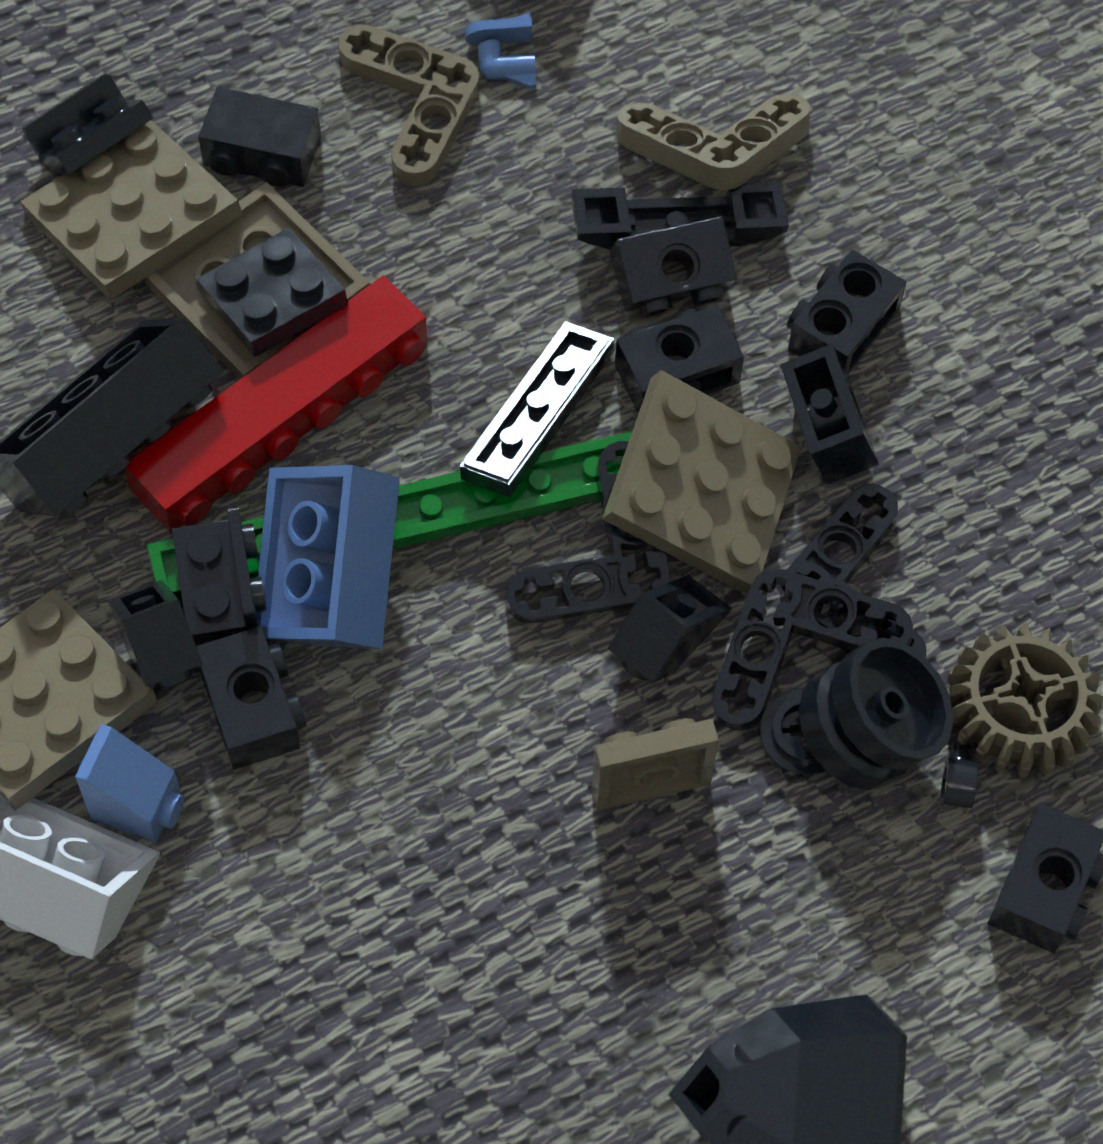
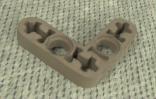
M359 24L345 29L339 37L338 50L340 63L347 71L419 96L393 145L391 159L393 174L400 182L411 186L425 185L432 181L439 172L478 96V68L472 61L459 55L370 25ZM363 44L370 46V50H363L360 55L353 54V49L359 50ZM380 58H385V64H380ZM407 59L416 60L423 66L420 71L409 75L402 74L395 69L399 62ZM432 67H437L438 73L433 72V79L430 81ZM457 76L465 78V83L459 82L456 87L448 86V81L453 82ZM440 114L447 117L450 123L442 129L433 130L425 127L422 121L429 115ZM419 141L425 144L424 161H417L414 166H408L406 159L412 160L416 156L420 148Z
M793 94L775 95L719 135L649 103H633L622 107L618 112L617 140L623 147L708 187L718 190L735 189L806 137L809 133L810 104L804 98ZM750 140H757V141H763V142H749V141H750ZM674 145H688V146H687V147H677V146H674Z

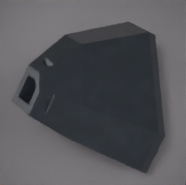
M866 994L771 1008L708 1046L668 1095L697 1132L709 1144H901L907 1035L880 1005Z

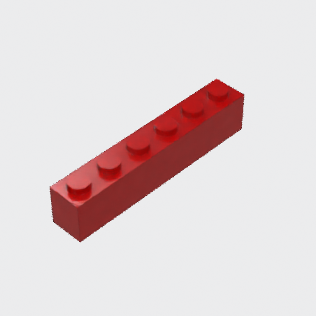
M384 275L348 300V305L323 318L131 458L130 463L124 468L129 489L171 534L172 528H178L184 524L191 526L199 523L209 513L211 504L227 492L234 494L243 490L253 480L255 471L272 459L280 461L286 458L296 448L302 436L315 427L323 429L329 426L339 416L345 404L358 395L363 398L372 394L381 385L384 375L399 364L408 366L415 362L421 356L427 344L426 316Z

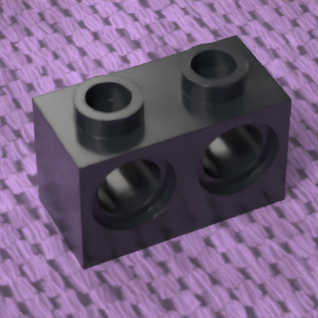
M852 249L839 266L831 263L826 268L817 284L816 290L818 292L811 301L808 302L803 299L794 308L787 322V328L791 329L788 350L800 357L832 344L847 374H849L899 311L907 281ZM850 294H859L862 295L863 298L854 297ZM820 331H831L835 333V335H826L821 333Z

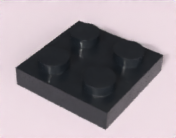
M290 228L281 231L196 278L201 295L255 357L349 304L344 287Z

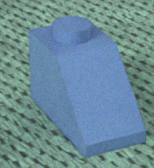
M100 724L75 775L90 818L95 822L157 844L163 828L172 829L175 826L184 804V795L180 794L181 791L175 771L114 728Z

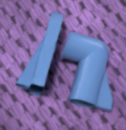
M530 13L509 19L476 21L465 27L466 42L470 45H478L479 69L484 78L488 80L504 79L526 88H537L534 54L501 56L500 46L501 43L531 41L532 20Z

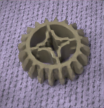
M1027 623L1019 627L1016 636H1013L1004 624L996 630L993 639L982 632L976 638L973 648L965 647V649H962L957 659L958 665L951 667L947 677L948 684L951 686L947 688V691L950 695L954 718L952 727L962 728L957 738L958 742L961 745L973 744L974 742L978 744L974 753L975 762L985 760L988 754L997 757L995 762L997 774L1004 772L1008 762L1016 763V771L1020 779L1028 776L1032 763L1035 764V767L1043 777L1052 773L1055 763L1066 769V767L1072 765L1076 757L1075 753L1082 755V753L1088 750L1092 742L1091 736L1096 735L1101 726V717L1097 714L1103 708V696L1095 693L1100 685V674L1085 673L1090 663L1088 655L1074 658L1070 655L1073 648L1071 639L1062 642L1060 646L1051 642L1052 633L1050 628L1044 630L1040 638L1032 636ZM1001 668L1003 672L1001 686L994 688L991 695L981 697L979 682L987 674ZM1067 703L1068 721L1058 729L1047 732L1045 726L1048 719L1047 713L1054 711L1056 705ZM1001 724H1005V725L1011 726V727H1012L1014 730H1016L1017 732L1012 731V730H1010V729L1004 727V726L1001 725Z

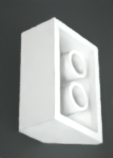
M0 794V919L9 928L19 932H30L57 944L62 951L70 955L85 956L93 959L116 938L157 862L160 852L36 798L30 799L15 811Z

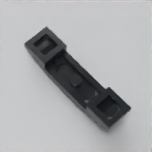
M781 182L744 183L735 189L727 190L726 196L627 200L625 187L572 189L571 192L577 240L606 249H611L618 239L721 216L729 247L744 246L787 233L789 228Z

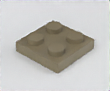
M691 718L678 719L664 725L660 731L637 735V733L631 731L620 732L609 736L602 744L595 745L591 791L597 811L711 785L719 743L713 719L695 722Z

